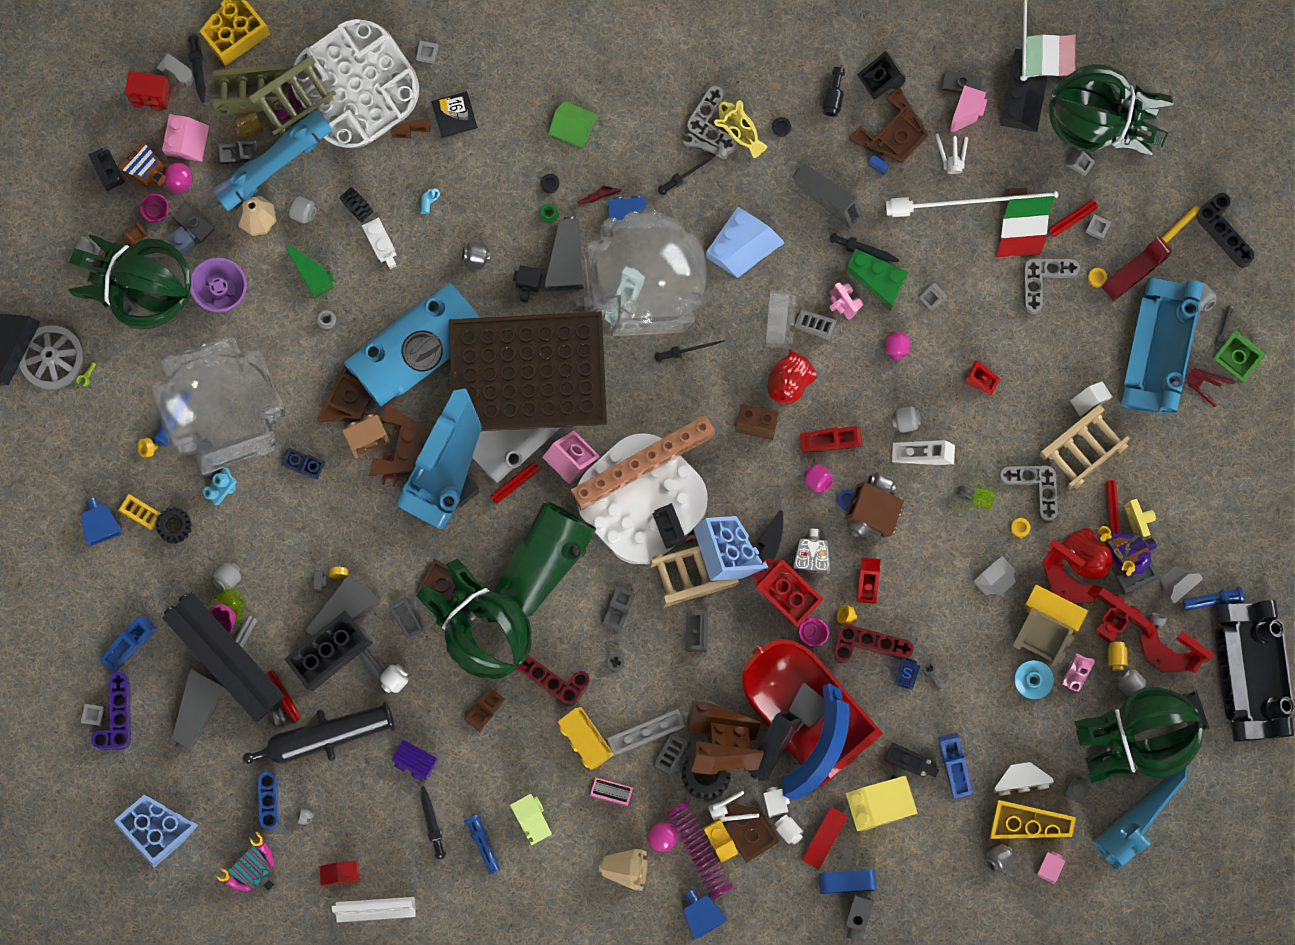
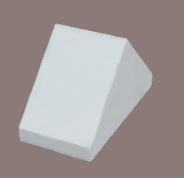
M1102 381L1087 387L1070 402L1081 417L1113 397Z

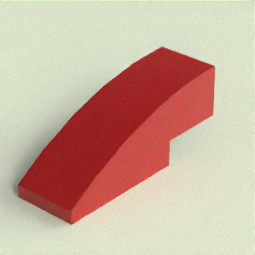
M857 425L800 433L801 450L803 453L863 447L861 428Z
M830 807L802 861L820 869L848 815Z

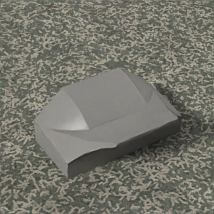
M1002 556L974 580V584L985 596L990 594L1002 595L1016 582L1014 577L1015 570Z
M1173 567L1160 578L1163 588L1162 595L1165 599L1175 604L1202 581L1203 578L1200 573L1193 570Z

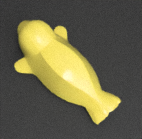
M738 100L736 106L725 101L718 105L720 119L714 120L715 126L723 127L732 139L748 147L753 158L758 157L768 148L767 145L758 140L753 122L743 111L742 101Z

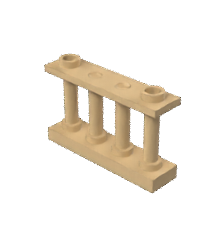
M1100 404L1041 451L1039 455L1044 461L1048 458L1055 461L1072 481L1067 486L1069 490L1073 487L1075 489L1080 487L1085 482L1083 479L1114 453L1117 451L1121 453L1128 447L1127 443L1130 438L1127 436L1122 441L1102 419L1104 408ZM1092 422L1094 425L1097 424L1115 445L1110 451L1106 452L1088 432L1087 426ZM1077 434L1083 436L1101 457L1094 464H1091L1073 443L1074 440L1072 438ZM1061 447L1068 448L1085 467L1086 470L1079 476L1060 457L1058 450Z
M699 546L666 556L664 554L652 557L653 560L649 563L650 568L658 567L666 590L665 596L661 600L663 608L734 587L739 582L738 579L710 581ZM692 555L702 579L701 585L696 587L691 584L683 558ZM676 561L684 585L683 591L676 592V590H673L665 563Z

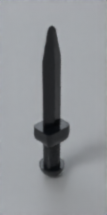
M191 35L187 40L191 48L189 60L193 66L196 91L201 102L204 103L206 88L201 63L203 57L201 51H198V37Z
M716 155L705 159L681 176L678 173L673 175L669 182L663 186L659 185V194L666 195V192L673 187L681 186L683 178L708 163Z
M837 233L830 235L829 240L832 244L835 242L846 246V250L849 252L858 249L883 261L899 262L898 258L886 251L857 242V238L850 237L846 239L837 236Z
M725 340L685 349L675 346L669 351L656 352L654 357L657 362L672 357L679 359L682 358L681 353L725 342Z
M422 786L421 802L430 833L428 837L434 844L436 852L434 856L441 860L446 856V852H443L441 844L442 832L439 831L431 798L425 787Z

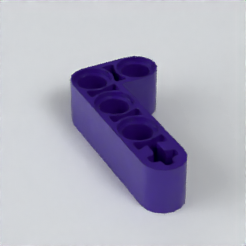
M115 672L109 680L110 730L96 731L91 736L92 745L103 751L126 749L131 743L130 681L124 673ZM119 678L124 680V682L120 683V689L122 691H119V685L116 684V681H119ZM121 696L124 697V703L117 706L116 699ZM119 716H124V723L117 725L116 719ZM124 735V743L117 744V737ZM100 736H105L106 738L103 745L97 744V739Z

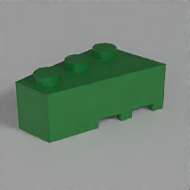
M855 249L847 267V272L891 311L908 272L858 249Z

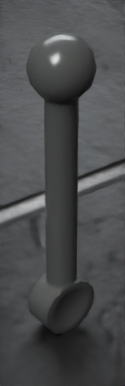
M1232 305L1227 307L1228 312L1221 334L1217 337L1219 343H1223L1225 340L1226 327L1230 315L1234 311Z

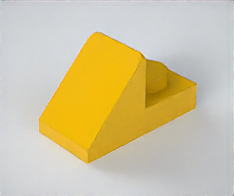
M721 819L703 828L721 863L738 854L735 844Z

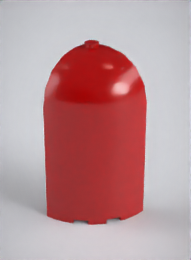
M778 639L764 647L759 645L751 652L753 656L748 660L742 671V686L749 704L768 728L777 713L786 709L789 710L803 683L823 698L824 685L831 684L841 689L842 701L849 704V726L844 747L835 766L819 785L820 788L883 735L881 730L817 656L805 646L792 640ZM824 718L812 729L803 724L799 731L795 732L786 747L800 765L809 758L815 749L823 729Z

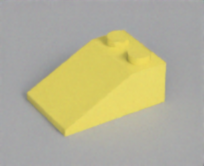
M906 776L846 793L857 831L869 830L918 814Z

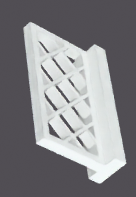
M415 897L336 902V906H332V912L336 914L337 922L416 917Z

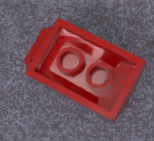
M767 558L764 562H766L769 568L752 574L755 587L785 616L787 621L798 627L823 601V598L783 559Z

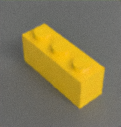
M1037 584L1024 606L1028 614L1034 608L1073 628L1074 634L1078 632L1088 610Z
M582 707L575 708L558 721L560 731L565 736H568L571 741V747L576 752H579L582 757V763L587 768H590V770L596 769L614 756V753Z

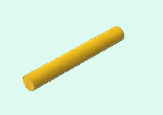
M1195 205L1162 239L1167 243L1199 212L1200 208Z

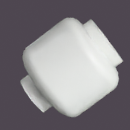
M399 664L389 665L380 676L381 687L388 693L391 691L398 693L408 683L407 675L409 673Z

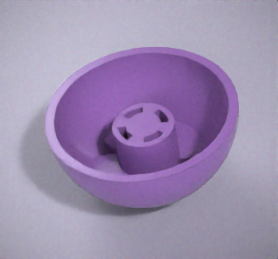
M225 258L205 260L195 268L191 275V294L196 303L207 311L214 313L230 311L237 307L245 296L247 289L245 274L231 260Z

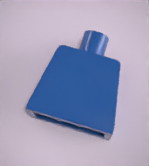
M91 498L85 502L88 511L81 513L85 541L89 547L124 534L106 504L99 506L96 498Z
M694 890L684 895L689 906L684 908L683 912L694 940L727 921L724 914L707 895L699 899Z

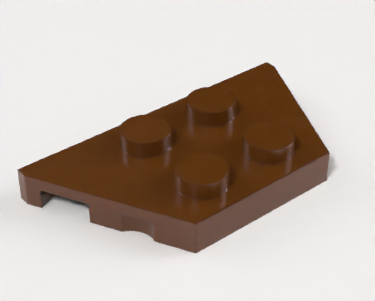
M346 366L343 367L317 418V421L320 423L360 421L371 400V396L359 379Z

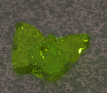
M234 588L228 589L214 597L218 604H225L234 611L236 624L241 622L246 603Z

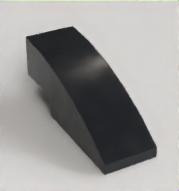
M779 510L759 541V545L763 547L759 555L762 563L767 558L775 559L778 553L783 531L782 510Z

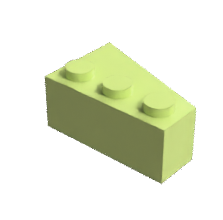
M529 794L510 805L531 845L552 834L541 813L544 810L537 796L533 798L532 794Z

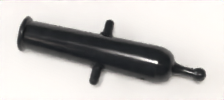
M385 701L382 706L330 720L325 718L323 710H318L316 713L317 723L272 736L268 740L266 748L255 753H245L243 761L246 764H251L254 760L260 758H271L276 763H287L321 751H326L328 759L333 761L335 759L334 748L336 746L387 729L394 731L395 725L389 705Z

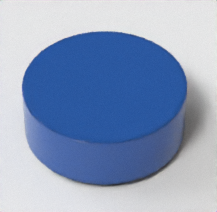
M843 490L839 493L837 502L842 509L848 510L854 492Z

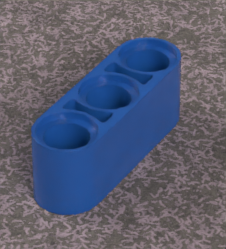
M264 772L258 778L259 821L263 828L271 831L275 830L279 825L278 782L272 773ZM271 777L273 780L272 784L265 787L263 785L264 779ZM273 797V804L265 806V798ZM268 816L274 817V823L271 826L265 825V819Z
M876 870L819 873L820 894L877 890Z

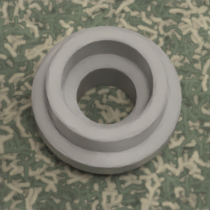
M329 310L320 312L317 317L318 325L323 329L332 328L336 323L335 314ZM329 317L330 321L328 323H324V318Z

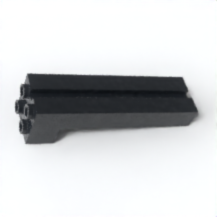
M186 592L178 599L180 603L176 607L170 606L164 611L165 616L162 617L163 620L252 719L258 723L286 698L285 694L213 616L194 593L190 592L188 594Z

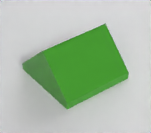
M563 101L555 111L549 135L583 148L598 115Z
M1235 331L1214 359L1244 382L1266 354L1239 332Z

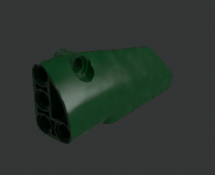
M543 503L526 537L518 544L494 592L511 597L523 609L527 617L532 616L578 559L584 557L587 551L586 548L596 528L554 503ZM574 545L579 549L578 555L572 552ZM487 618L488 622H496L493 619Z

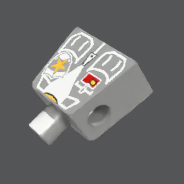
M808 529V539H800L793 566L795 572L830 574L828 542L826 540H819V529Z

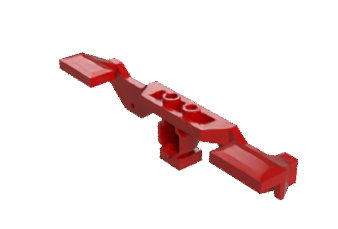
M1053 539L1048 548L1051 550L1041 563L1045 567L1044 570L1051 592L1076 604L1092 603L1097 597L1111 607L1102 618V624L1095 631V634L1103 640L1112 643L1117 636L1116 634H1120L1130 621L1144 631L1139 638L1146 661L1161 672L1189 671L1196 673L1204 660L1208 662L1213 657L1214 653L1183 631L1179 633L1176 640L1191 651L1189 653H1175L1160 642L1157 629L1151 621L1140 614L1141 611L1132 605L1131 607L1124 603L1125 600L1118 594L1113 595L1103 587L1094 584L1081 585L1068 576L1064 571L1063 559L1078 570L1082 568L1086 561L1057 540Z

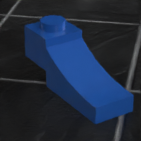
M144 615L137 617L129 628L119 635L100 661L112 673L117 672L126 660L150 638L157 627Z
M953 733L937 737L953 798L973 794L958 734Z

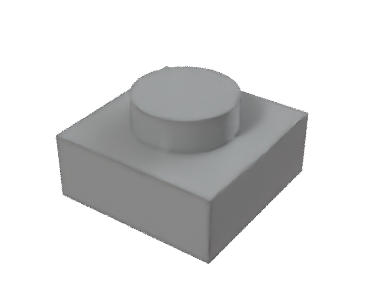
M420 41L416 60L435 64L439 45Z
M1094 214L1086 233L1103 241L1111 222Z
M85 704L81 723L101 727L105 707Z

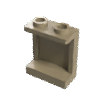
M1032 608L1013 647L1020 650L1022 646L1052 661L1051 665L1055 667L1057 662L1061 663L1065 657L1066 652L1063 650L1066 645L1070 647L1075 637L1072 635L1074 629Z

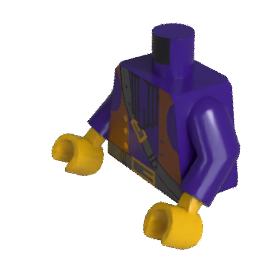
M1106 526L1100 528L1097 532L1102 535L1100 540L1102 542L1108 541L1107 547L1112 553L1113 561L1124 577L1127 579L1133 574H1143L1151 562L1150 551L1157 548L1155 540L1151 537L1143 541L1138 533L1118 534L1111 532Z

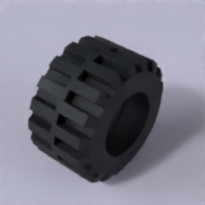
M689 756L682 769V782L685 789H687L691 796L693 795L697 799L713 800L717 796H721L728 788L731 772L726 773L725 770L718 771L716 782L709 786H703L696 781L695 772H691V756Z

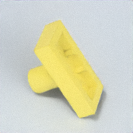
M1137 499L1126 503L1123 507L1133 533H1138L1141 539L1144 540L1151 535L1146 523L1156 520L1153 510L1142 513Z

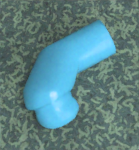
M430 189L421 196V214H430V204L440 196L438 189Z

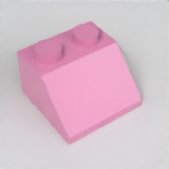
M964 86L952 120L951 132L976 122L979 116H983L988 101L984 99L986 92Z
M169 114L162 148L165 156L202 162L209 125L189 117Z
M572 431L554 442L543 458L562 479L570 484L582 476L600 456L575 431Z

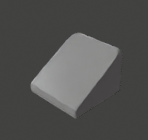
M1075 150L1066 165L1081 175L1086 176L1095 161L1086 152Z
M934 283L918 298L932 311L948 296Z

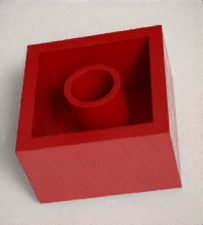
M129 71L125 94L134 107L143 108V106H149L157 111L168 108L171 86L166 76Z

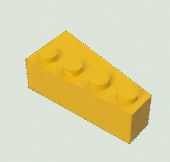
M997 800L989 839L1072 837L1076 817Z

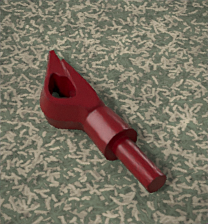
M603 185L599 188L598 193L590 194L587 198L577 202L578 205L587 202L592 203L621 192V189ZM603 189H610V191L603 192Z

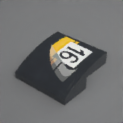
M467 91L431 101L441 138L478 128Z

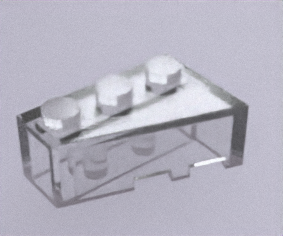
M770 288L766 347L788 349L789 344L793 345V333H790V325L794 326L795 314H791L792 306L796 307L797 295H793V290Z

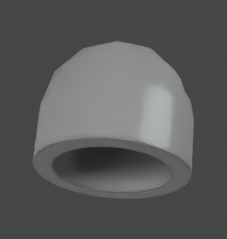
M1152 613L1150 618L1154 627L1157 625V629L1162 628L1167 620V617L1159 613Z
M301 808L298 824L308 825L312 822L313 814L310 810Z

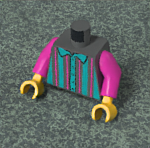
M255 832L258 836L257 840H252L249 837L252 846L228 871L219 868L223 871V875L221 877L215 875V878L224 881V883L235 890L248 892L253 889L256 891L262 886L269 893L276 886V883L269 878L274 872L272 868L274 866V859L271 849L262 841L261 835Z

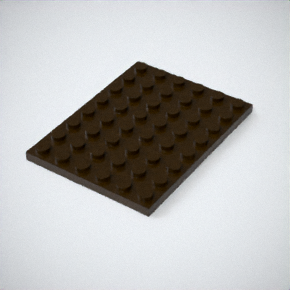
M602 311L449 319L452 393L454 390L466 388L481 423V432L607 425Z

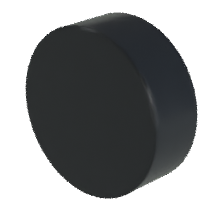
M784 117L775 119L772 125L773 133L779 137L787 136L791 131L790 121Z
M546 174L542 177L541 188L544 192L554 193L559 189L560 183L556 175Z

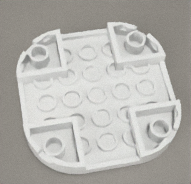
M355 19L338 25L337 29L310 48L303 50L294 63L296 65L308 56H313L316 61L312 64L314 67L312 68L328 93L331 91L337 93L333 96L334 100L327 105L322 103L315 108L333 129L323 138L336 146L359 148L368 145L407 118L418 100L419 83L415 71L392 36L383 27L371 21ZM303 71L298 73L297 80L311 102L314 103L322 98L308 75ZM292 86L295 97L297 98V100L301 102L305 109L306 106L304 105V103L302 102V100L300 99V97L298 96V94Z
M634 434L620 440L585 472L578 485L662 438L651 434ZM680 455L581 511L578 505L577 508L582 520L596 528L595 533L618 558L631 564L646 565L653 560L652 557L659 554L666 556L674 548H665L652 515L654 510L672 503L686 537L703 520L708 499L707 490L702 478Z

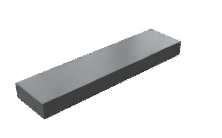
M676 709L608 737L606 740L615 757L683 729L686 726L679 709Z

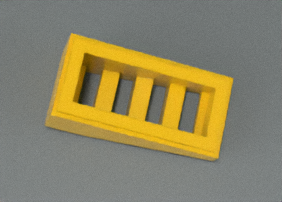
M130 494L127 495L118 512L150 530L153 529L155 522L158 520L157 516L161 515L160 512ZM133 502L134 504L130 511H127L126 508L129 503ZM137 505H138V506H140L141 508L139 509V511L137 512V514H136V516H135V515L132 514V513L134 512L135 508H136ZM143 510H147L143 519H140L139 517ZM151 513L154 514L151 521L147 523L146 520Z

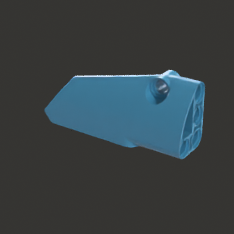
M1188 765L1181 772L1163 779L1092 841L1094 846L1116 870L1122 868L1136 856L1131 847L1140 854L1152 843L1144 833L1187 780Z

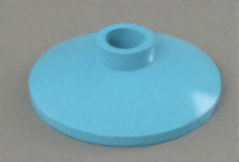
M1032 660L1023 663L1015 674L1017 690L1029 699L1045 697L1051 691L1054 684L1051 669L1040 661ZM1030 678H1036L1037 683L1032 684L1030 682Z

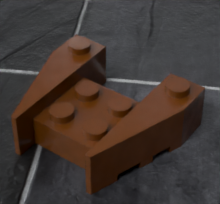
M692 701L687 716L688 731L706 733L708 743L695 742L690 757L691 772L711 775L723 770L726 773L733 772L734 769L743 768L745 771L758 770L764 751L751 749L750 740H756L761 721L712 703Z

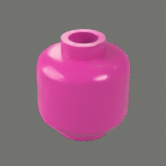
M890 332V335L886 336L885 353L891 355V359H903V355L909 354L910 337L905 335V332Z
M820 464L808 467L804 473V476H806L805 484L817 493L828 491L833 484L832 473Z

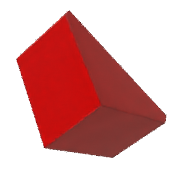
M975 360L965 384L992 395L1000 378Z

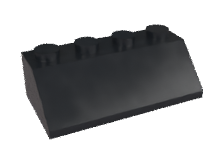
M1015 48L1000 126L1038 132L1047 76L1028 77L1027 80L1022 81L1020 79V76H1022V50Z
M344 610L284 660L306 689L313 692L373 642L357 622Z

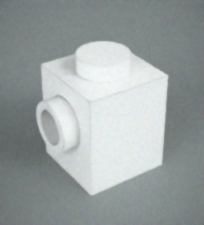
M778 787L766 789L767 792L763 793L768 817L787 814V805L790 804L789 798L783 796L782 789L778 790Z

